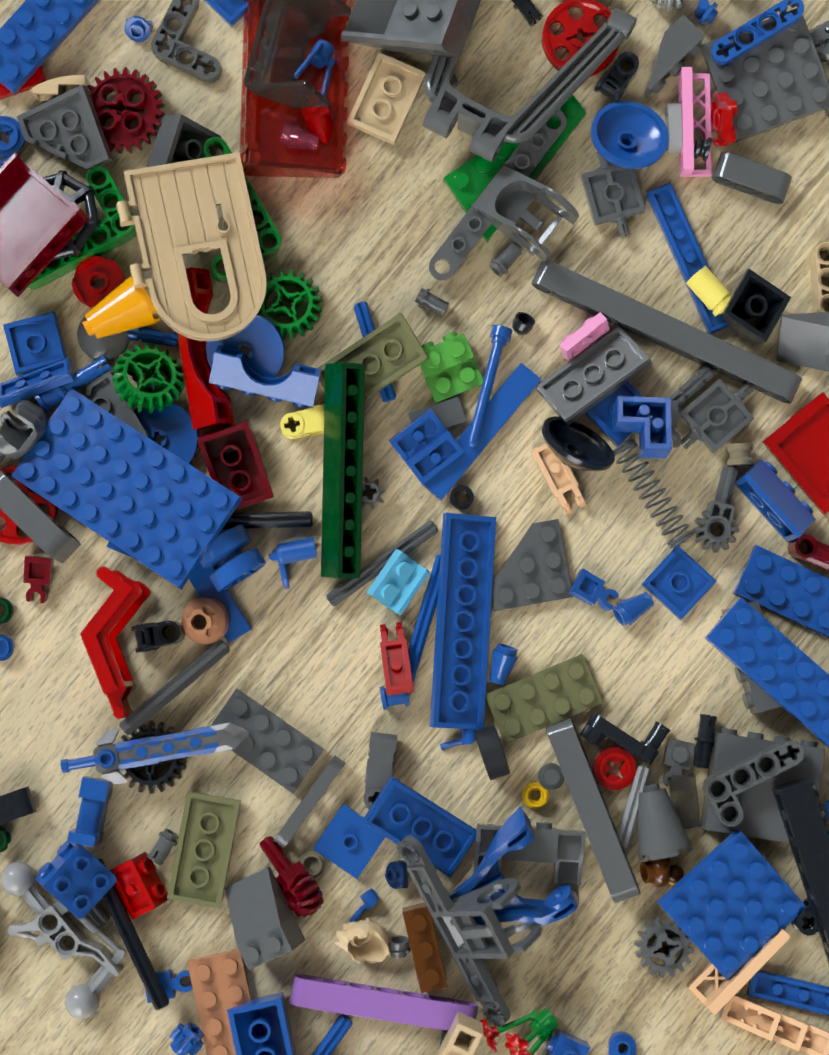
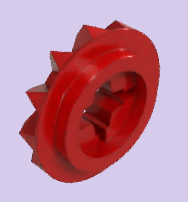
M610 747L601 751L594 760L593 772L598 783L609 790H621L629 786L634 780L636 763L628 751L618 747ZM608 759L614 764L624 761L619 767L622 778L615 773L605 776L610 770L609 763L607 762Z

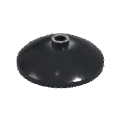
M558 416L549 417L543 423L541 428L543 438L553 454L563 464L579 470L603 471L609 469L614 463L615 455L609 444L585 425L574 421L567 426Z

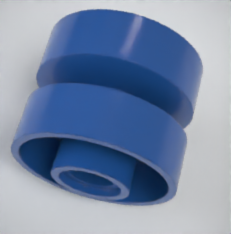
M243 524L221 531L200 562L204 569L219 564L220 567L209 577L218 593L235 586L266 565V561L257 548L242 553L241 550L252 540Z

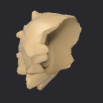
M368 917L366 920L349 922V924L344 923L342 924L343 930L336 931L339 940H335L334 943L349 953L350 957L358 963L364 961L370 963L382 962L390 953L389 937L386 933L387 926L380 925Z

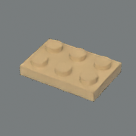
M378 52L349 115L347 125L395 145L425 80L426 72Z

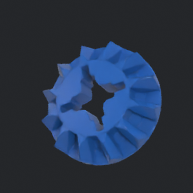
M0 116V130L6 135L11 133L8 137L10 140L9 145L4 141H0V157L6 158L14 153L17 154L19 149L24 147V136L17 120L8 116Z

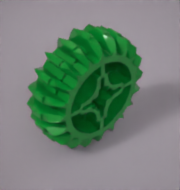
M280 269V277L276 278L273 272L269 274L271 281L268 282L266 280V293L258 313L275 325L278 331H280L279 333L283 340L286 333H289L291 340H294V332L299 331L300 336L303 337L305 336L304 327L310 331L314 329L310 320L319 322V317L314 313H321L323 309L315 304L321 303L323 300L322 296H314L320 290L318 286L311 287L313 284L312 278L304 281L305 274L303 272H300L296 278L294 269H290L289 276H285L284 269ZM282 286H295L303 292L288 293ZM276 290L278 299L271 305L272 308L266 310L268 297ZM282 295L291 303L293 314L283 305ZM309 299L308 309L304 316L299 319L296 313L297 309L303 304L304 300ZM284 315L292 323L282 324L274 321L271 317Z
M146 344L144 349L141 350L136 345L133 348V352L127 349L124 352V357L120 356L113 368L112 382L116 384L114 388L115 393H121V402L129 400V408L134 405L138 406L139 413L143 408H147L149 414H151L155 407L161 413L164 410V405L170 408L173 405V400L177 401L180 393L183 391L184 384L182 382H184L185 377L184 373H181L182 364H176V356L168 357V349L160 352L158 345L154 349H150L149 345ZM160 369L167 375L169 383L160 374ZM127 374L132 376V380L138 384L137 388L131 384Z

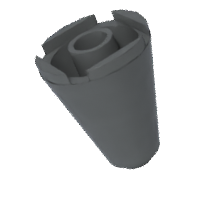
M659 783L643 786L644 791L639 792V860L644 861L645 855L649 856V860L680 855L679 850L686 848L687 853L692 851L691 842L666 788H660Z

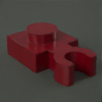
M25 556L23 583L31 584V588L26 592L27 602L33 601L34 592L40 594V603H45L48 600V591L44 587L45 585L52 584L53 558Z

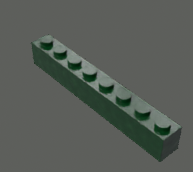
M339 362L325 364L321 577L360 578L365 364Z

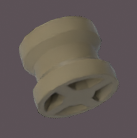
M727 444V451L729 452L727 466H753V459L750 456V453L753 451V444Z

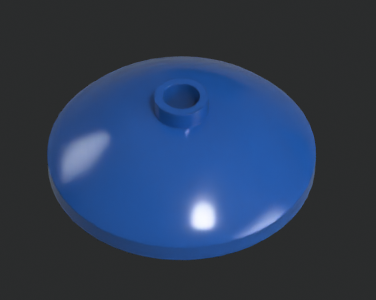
M619 101L606 105L596 114L591 125V139L598 153L610 163L623 168L640 169L653 165L664 155L669 142L668 129L662 118L651 108L636 102Z

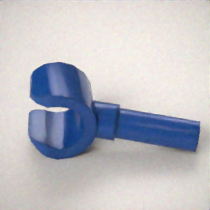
M461 730V738L440 744L441 750L443 751L457 745L474 743L476 741L474 731L476 730Z
M372 888L360 896L364 904L349 919L350 922H356L364 912L372 908L378 901V896Z

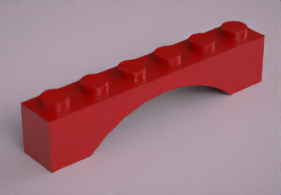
M187 268L185 270L193 304L199 311L208 314L209 305L213 297L209 269ZM178 333L193 430H214L234 424L230 397L222 389L217 388L215 384L209 383L211 367L207 359L205 341L190 339Z

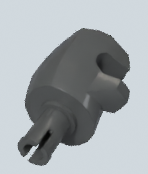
M20 401L14 410L15 416L25 424L19 422L9 410L0 416V464L6 456L19 459L34 449L36 443L40 441L47 429L48 419L43 409L30 401Z

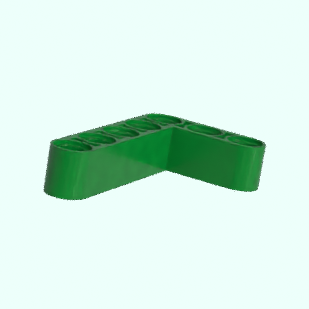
M212 137L204 145L203 157H213L209 154L211 148L220 149L223 153L222 155L231 154L232 152L223 139ZM245 176L253 215L259 216L263 222L256 226V231L264 262L278 253L281 245V236ZM271 238L275 241L276 246L266 248L262 244V240ZM220 253L212 262L211 273L215 280L227 282L226 273H220L216 268L219 263H223L222 254Z
M94 166L89 169L86 176L88 185L92 186L96 191L94 196L106 218L101 220L100 227L96 228L84 245V251L80 255L61 258L60 264L55 268H50L49 263L28 288L39 289L72 272L84 259L92 256H102L136 237L135 225H130L129 229L125 231L119 230L120 217L117 212V206L107 208V203L111 199H118V202L125 200L106 168ZM98 177H106L104 184L100 186L95 185ZM79 233L75 234L72 237L73 241L76 239ZM99 234H107L106 241L96 243V238Z

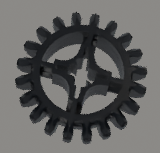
M151 720L148 722V729L143 724L138 728L139 732L136 730L131 734V738L127 735H122L121 739L122 741L140 739L145 735L147 737L172 734L175 728L171 726L165 732V722H160L157 729H155V722ZM188 757L166 760L172 761V765L169 771L156 779V772H158V766L161 762L144 765L148 778L140 775L134 767L125 769L127 773L123 776L126 779L132 778L129 783L130 788L140 783L138 791L141 793L144 792L146 785H148L150 794L155 793L156 785L159 791L163 792L166 790L164 782L170 787L175 785L172 776L176 779L182 778V774L177 769L185 770L187 768L186 764L180 763V759H187Z

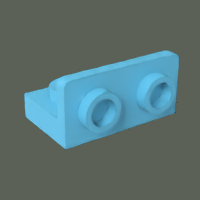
M396 549L366 593L398 615H402L419 588L424 584L430 571L416 563L402 551Z

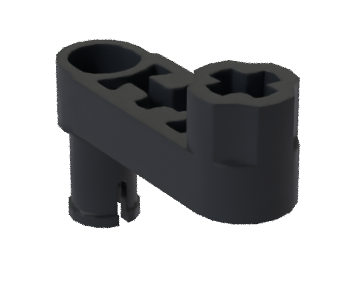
M593 713L581 731L580 736L599 748L607 737L651 765L659 753L658 748L671 730L656 721L646 739L639 742L603 717Z

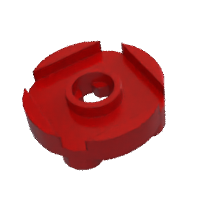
M727 92L715 93L714 97L717 98V101L711 102V131H716L717 138H712L716 147L728 146L729 143H735L736 128L733 127V116L737 115L736 100H731Z
M92 256L84 259L76 267L74 278H72V289L79 301L92 309L123 283L125 276L116 262L102 256ZM94 278L105 279L104 287L101 289L98 287L93 288Z

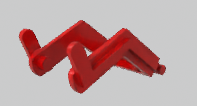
M103 566L98 568L96 575L114 591L81 631L80 635L104 695H107L113 710V716L121 719L128 717L133 712L127 698L135 683L117 637L150 596L151 592L144 583L134 581L120 571H112Z

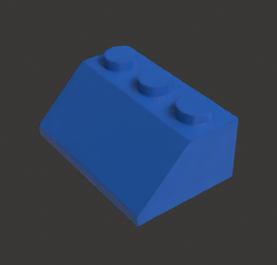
M761 459L735 481V485L786 542L797 539L815 521L816 518L812 515L813 510L805 501L800 502L794 495V488L788 482L780 480L776 475L778 473L776 468L770 462H764Z
M284 992L258 997L227 1009L236 1055H297Z

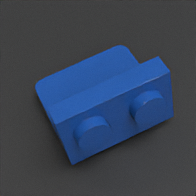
M65 842L58 849V855L39 869L35 880L75 917L83 919L116 883V877L83 845Z

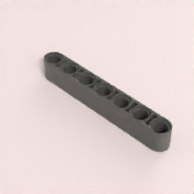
M572 718L546 727L549 740L614 903L640 895L641 892Z

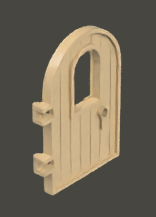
M240 153L124 171L129 201L117 202V212L119 213L121 227L135 225L143 264L136 263L130 265L134 289L148 287L151 302L160 318L175 332L187 338L199 341H218L240 333L257 316L266 293V272ZM216 206H221L224 226L227 227L226 231L218 228L220 220L218 219ZM138 208L139 215L130 217L129 210ZM209 250H221L230 291V302L225 310L211 315L205 314L195 307L191 298L182 255H194L199 251L206 253ZM151 270L153 279H144L142 272Z

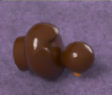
M670 857L657 860L648 859V861L641 862L640 874L643 882L646 884L652 883L660 888L667 886L668 882L673 887L684 877V871L678 865L669 866L671 862Z

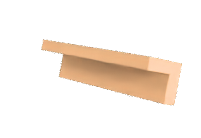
M781 929L728 980L723 975H718L717 968L710 962L687 987L716 1015L791 937ZM703 980H714V990L706 998L696 987Z

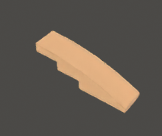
M734 995L725 1004L720 1019L797 1051H803L810 1055H829V1032L738 995Z

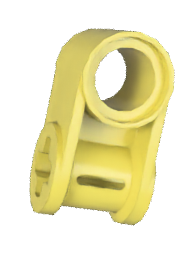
M324 404L284 415L280 422L282 434L290 440L324 434ZM293 420L295 424H299L295 432H291L290 428L285 429V427L289 426V421Z

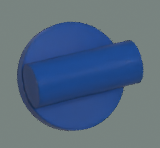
M708 0L699 1L694 15L700 19L698 22L700 26L704 23L709 25L719 12L716 10L718 4L716 2L709 5Z
M132 16L126 19L125 33L133 41H145L153 30V21H147L140 16Z

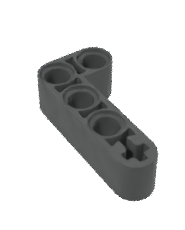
M0 471V509L46 554L63 564L77 550L81 543L70 532L55 522L6 473Z
M781 740L707 777L702 784V790L716 819L729 827L739 825L743 820L744 813L736 795L799 764L803 760L805 753L802 745L793 740ZM787 747L794 748V751L791 752L792 758L786 756L776 757V755L781 756L787 753ZM768 757L771 766L767 771L763 772L759 767V762L762 758ZM744 769L747 774L746 780L738 784L735 780V774L738 770ZM716 781H720L723 787L722 792L717 796H713L710 791L711 785ZM728 806H732L735 810V815L731 820L723 818V811Z

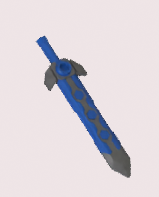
M229 722L196 728L191 731L157 737L151 736L113 744L119 729L108 730L96 743L98 746L94 749L92 756L70 760L63 759L60 765L63 773L95 766L96 770L102 773L101 776L114 784L126 783L127 779L117 769L122 770L188 756H200L233 750L249 735V731Z

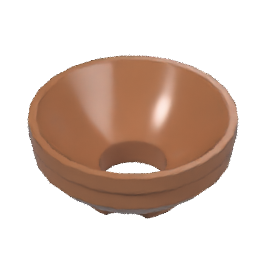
M200 596L194 598L185 606L182 611L181 624L185 634L192 641L199 644H211L217 642L226 634L229 626V614L225 605L220 600L211 596ZM197 614H201L206 618L207 624L203 630L196 628L194 625V617Z

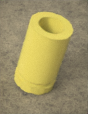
M707 266L701 268L686 282L705 306L713 311L712 313L715 317L723 313L732 297L726 287Z

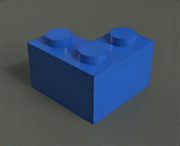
M617 396L612 406L613 432L639 433V458L666 459L672 450L671 398Z

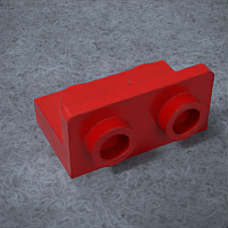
M143 852L109 870L116 877L115 886L131 919L143 915L169 900L167 899L166 888L161 882L152 860L148 858L147 852Z

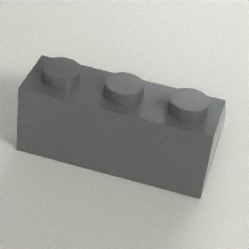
M182 114L163 115L147 167L204 158V145L206 141L212 137L221 138V136ZM211 148L209 154L211 156L216 155L217 148Z

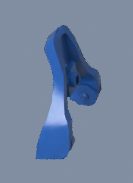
M521 806L497 831L482 862L472 876L449 893L451 900L504 879L498 863L500 857L509 851L523 849L534 839L535 834L531 821ZM568 884L557 887L545 900L522 898L517 894L503 909H493L499 922H537L540 925H546L573 913L578 908L579 896L573 886ZM502 888L492 892L480 904L498 899L509 888ZM472 916L477 925H486L482 916Z

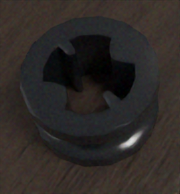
M701 135L698 136L694 148V159L702 157L703 161L707 160L712 138L703 139Z
M458 485L451 491L450 502L456 509H466L473 502V492L468 486ZM462 490L468 493L466 497H469V501H463L461 504H458L454 494L461 493Z

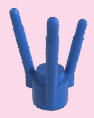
M318 40L309 56L290 79V83L294 84L310 63L317 68L327 66L320 100L324 101L332 69L337 61L333 57L335 53L334 47L325 40Z

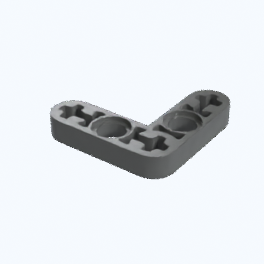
M172 0L151 42L154 56L158 60L204 82H216L222 74L219 61L215 57L181 42L198 10V0H191L192 4H187L184 9L181 0ZM173 19H178L182 22L181 28L177 31H172L168 28V23ZM164 33H166L169 36V39L167 41V46L169 50L164 49L161 53L158 48V45L163 46L165 44L167 38ZM183 53H191L194 58L190 64L185 65L179 61ZM199 58H201L200 62L205 67L209 68L212 64L215 72L210 71L207 75L205 69L198 65Z

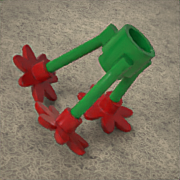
M546 1008L540 1012L534 1009L528 1015L498 1028L496 1026L488 1027L485 1018L480 1020L483 1023V1035L487 1037V1045L495 1053L497 1052L495 1038L499 1037L500 1033L530 1020L532 1021L529 1024L532 1032L525 1039H520L518 1033H515L513 1037L509 1033L505 1034L508 1041L505 1043V1047L510 1050V1055H534L543 1042L551 1036V1031L558 1027L556 1018ZM536 1036L539 1037V1039L530 1048V1050L527 1051L526 1049L529 1047L528 1043H530Z

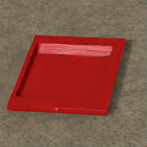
M822 392L799 412L792 415L787 422L762 441V443L824 515L829 511V398Z

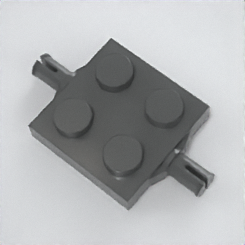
M597 151L596 154L600 167L594 171L581 174L594 226L608 222L616 223L619 236H628L630 232L626 220L631 216L643 214L646 211L635 170L614 165L603 158Z
M718 379L681 411V418L686 422L691 431L681 439V445L690 439L683 446L685 449H688L698 439L712 453H715L754 419L742 401L754 391L751 387L743 393L750 386L748 383H745L737 392H734Z

